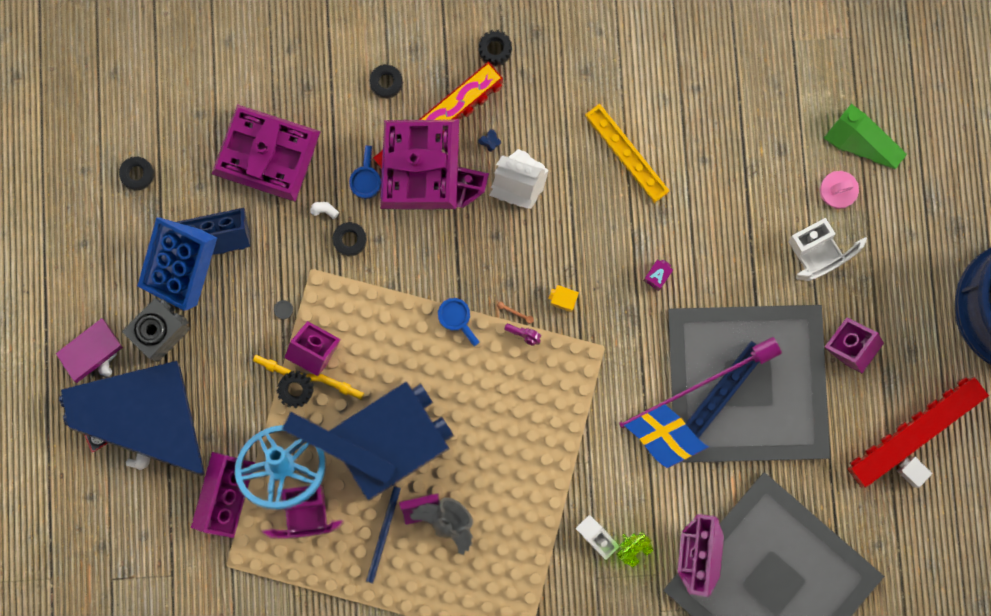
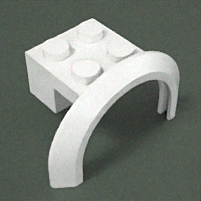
M826 218L792 235L789 244L805 270L797 274L796 279L810 281L834 270L858 254L864 247L867 238L865 237L857 241L852 248L842 254L833 240L835 232Z

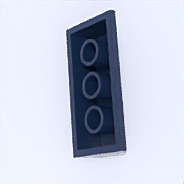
M245 208L177 221V223L201 229L217 237L212 255L251 247Z

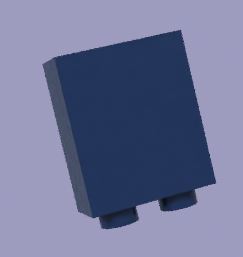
M407 381L329 430L397 466L389 484H386L345 463L367 500L374 499L450 450L446 441L454 437V434L442 416L433 422L425 408L433 404V401L421 383L412 389Z

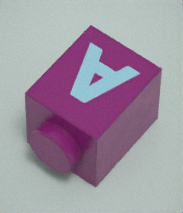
M657 259L643 281L660 291L673 269L670 268L671 265L667 261H659Z

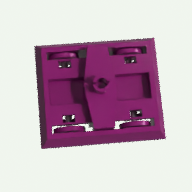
M237 104L211 174L296 202L321 131Z
M459 119L384 120L380 209H456Z

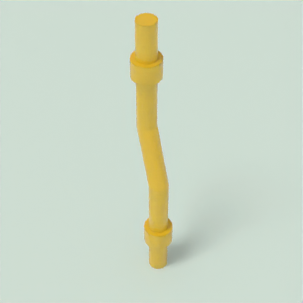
M255 355L253 358V362L266 367V370L270 372L275 371L282 375L291 372V370L278 365V362L272 359L267 360L258 355ZM306 373V377H310L311 381L325 383L338 389L340 393L346 396L349 394L360 400L364 396L363 392L352 388L348 383H341L323 374L316 376Z

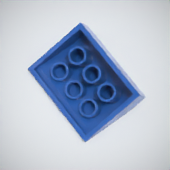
M157 217L137 286L184 311L197 306L217 237L201 229Z

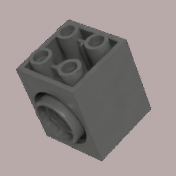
M154 298L122 333L149 359L159 362L191 328L187 325L189 321L177 312L174 313L176 309L164 299L160 301Z

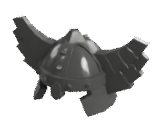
M445 497L440 500L439 505L429 503L419 505L409 515L413 520H423L433 524L436 536L452 538L460 554L464 555L465 551H469L470 546H472L473 536L470 532V528L473 526L472 516L455 499Z

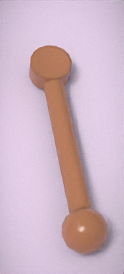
M503 302L497 303L499 309H505L525 319L529 324L534 321L532 316L527 317L505 306Z

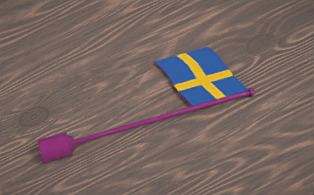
M771 337L752 347L751 357L624 422L620 421L619 426L621 428L626 427L639 438L651 455L668 469L709 448V446L700 441L681 417L666 404L752 360L763 364L781 355L782 351L775 338Z

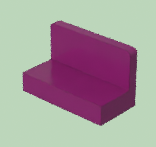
M439 493L399 502L405 524L423 521L413 520L409 515L419 505H426V503L439 505Z

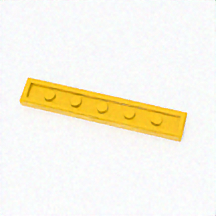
M600 103L585 114L586 119L654 204L670 192Z

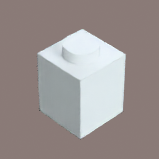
M916 457L905 458L899 463L900 468L897 470L913 487H920L933 474Z

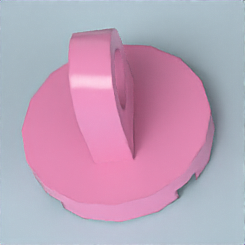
M834 171L828 174L820 186V195L824 203L835 209H843L850 206L857 199L859 193L855 177L844 171Z

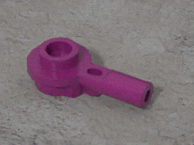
M509 323L505 325V331L523 337L528 345L540 344L541 335L537 331L522 327L520 329Z

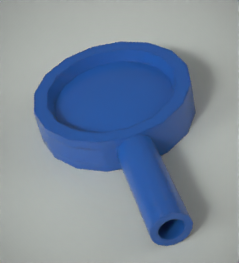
M368 145L365 146L363 167L354 170L349 179L353 194L362 199H370L376 196L381 189V177L375 169L371 168L372 146Z
M458 298L445 300L438 310V319L441 325L451 331L461 329L474 347L478 345L480 341L467 326L470 320L468 305Z

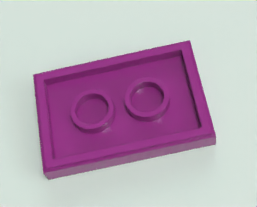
M101 318L59 350L56 355L72 380L78 383L121 350L123 346L106 321Z

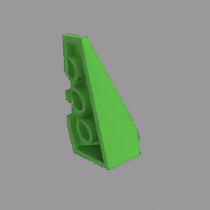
M852 103L824 137L825 140L838 150L856 154L855 156L865 157L892 169H896L907 155L874 121Z

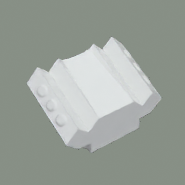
M518 149L509 157L501 156L497 162L498 168L494 172L495 178L491 186L493 190L489 196L498 198L501 201H507L510 204H516L519 207L531 209L538 195L543 191L549 170L542 163L532 159L528 153Z

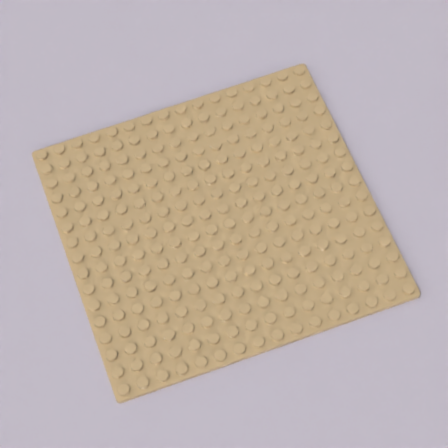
M312 269L308 276L290 341L307 321L341 339L328 364L320 374L341 383H348L352 388L363 392L364 396L360 400L349 394L346 396L340 393L338 389L325 383L310 381L314 384V392L308 403L302 407L293 408L291 406L289 408L287 407L288 404L285 403L283 405L281 403L282 399H278L277 387L265 429L284 425L290 412H293L329 431L407 381L412 389L420 383L433 401V404L425 408L433 422L442 416L454 437L446 441L450 450L394 485L401 488L373 584L366 582L394 486L374 499L367 500L345 463L324 452L326 469L321 485L324 487L327 525L330 524V521L343 520L344 524L331 533L299 538L274 539L262 533V530H287L286 511L283 509L262 508L245 497L228 556L227 566L405 616H536L602 362L604 346L470 310V320L467 326L480 341L474 347L461 329L451 331L441 325L438 319V310L442 304L440 302ZM509 323L520 329L522 327L537 331L541 335L540 344L528 345L523 337L505 331V325ZM284 360L283 367L294 372L310 373L291 361ZM280 374L278 383L280 382L282 377H284V375ZM291 383L288 386V391L293 396H299L303 392L302 386L298 383ZM286 431L269 434L277 446L283 448L284 451L293 442L299 440V438ZM264 436L262 439L269 450L272 446L266 436ZM305 442L303 445H301V446H300L293 454H291V455L293 456V455H294L302 446H304L307 442ZM261 444L255 464L266 461V455ZM310 444L295 463L317 474L319 456L315 446ZM296 470L294 471V474L303 476L313 481L315 480L314 478L302 474ZM270 476L250 479L248 490L259 499L268 501ZM286 476L282 489L310 486L311 484ZM275 481L273 502L276 501L280 481ZM438 493L440 500L448 497L460 502L469 511L473 519V526L470 528L473 539L469 551H465L464 555L458 553V547L452 538L436 536L433 524L427 521L406 525L399 502Z

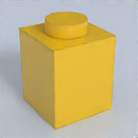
M557 285L556 289H551L548 299L552 300L550 305L572 313L579 292Z

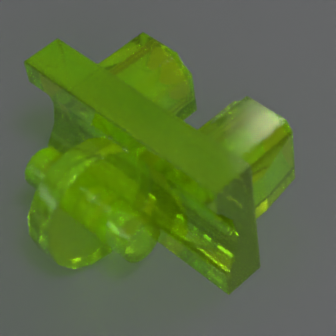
M643 531L638 535L633 533L629 538L624 533L622 538L625 541L619 545L622 549L616 555L624 564L627 563L630 567L634 568L640 562L635 555L642 551L647 556L654 551L650 543L652 541Z

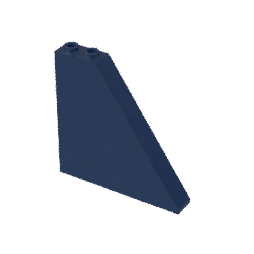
M178 361L61 389L62 396H59L61 407L65 408L66 413L63 415L65 426H68L73 431L200 476L205 475L181 367Z

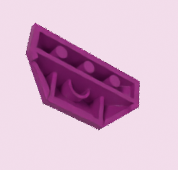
M458 167L456 207L464 208L485 193L489 173Z
M697 514L681 532L677 572L688 588L689 594L709 597L720 578L724 536L717 516Z

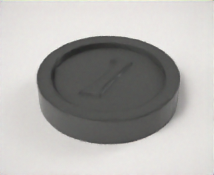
M287 300L278 301L274 306V313L280 319H288L293 314V306Z

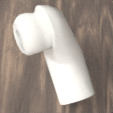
M315 202L310 209L311 214L314 216L325 212L332 219H335L340 213L328 202Z
M117 353L98 367L100 375L109 377L112 374L109 362Z

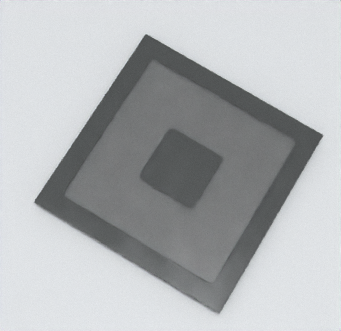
M822 305L668 309L672 397L730 368L750 341L758 345L774 337L782 351L781 355L763 364H760V362L757 364L700 436L699 440L709 446V448L680 463L830 459ZM722 376L672 401V411L686 423Z
M763 472L720 522L724 536L720 578L711 595L706 597L689 594L688 588L683 583L679 573L674 576L663 591L691 616H852L885 576L769 475Z

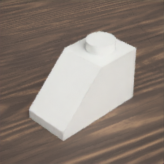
M590 515L576 528L605 560L620 547Z

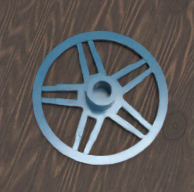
M283 425L262 430L249 439L241 449L235 465L236 481L243 495L255 505L266 509H286L302 503L318 489L325 474L326 458L324 451L316 448L319 456V469L316 474L308 468L295 463L299 456L309 447V443L302 446L293 456L291 454L303 445L305 441L299 439L293 442L285 451L277 446L269 434L284 431L282 430ZM264 436H266L272 446L269 450L262 439ZM259 440L266 455V461L242 469L243 459L247 451ZM296 470L302 474L314 478L315 480L313 481L303 476L294 474V471ZM270 476L268 501L254 496L246 488L243 480ZM286 476L311 484L299 496L279 502ZM275 481H280L276 501L273 502Z

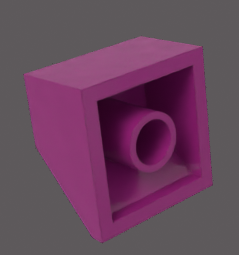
M846 317L826 344L825 349L846 366L862 374L884 345V342L878 332Z
M307 321L290 341L284 358L319 376L328 364L341 339Z

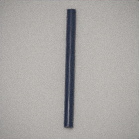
M394 486L366 579L368 583L373 584L400 494L401 488Z

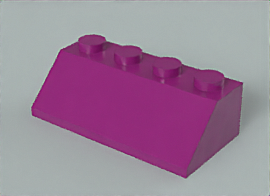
M216 452L211 453L191 528L203 533L234 538L245 496L241 492L235 476L237 457ZM243 459L242 469L250 467L255 462ZM250 479L243 480L246 488L248 489Z

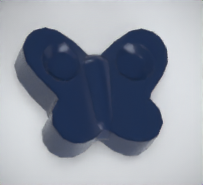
M490 129L486 136H482L478 140L479 144L487 147L490 152L501 144V140L497 138L496 132L493 129Z

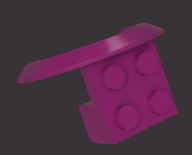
M320 484L318 489L307 500L296 506L283 509L286 511L287 530L269 529L262 530V533L274 539L315 536L336 531L344 524V521H330V524L327 525L324 487ZM310 486L282 489V501L299 496Z

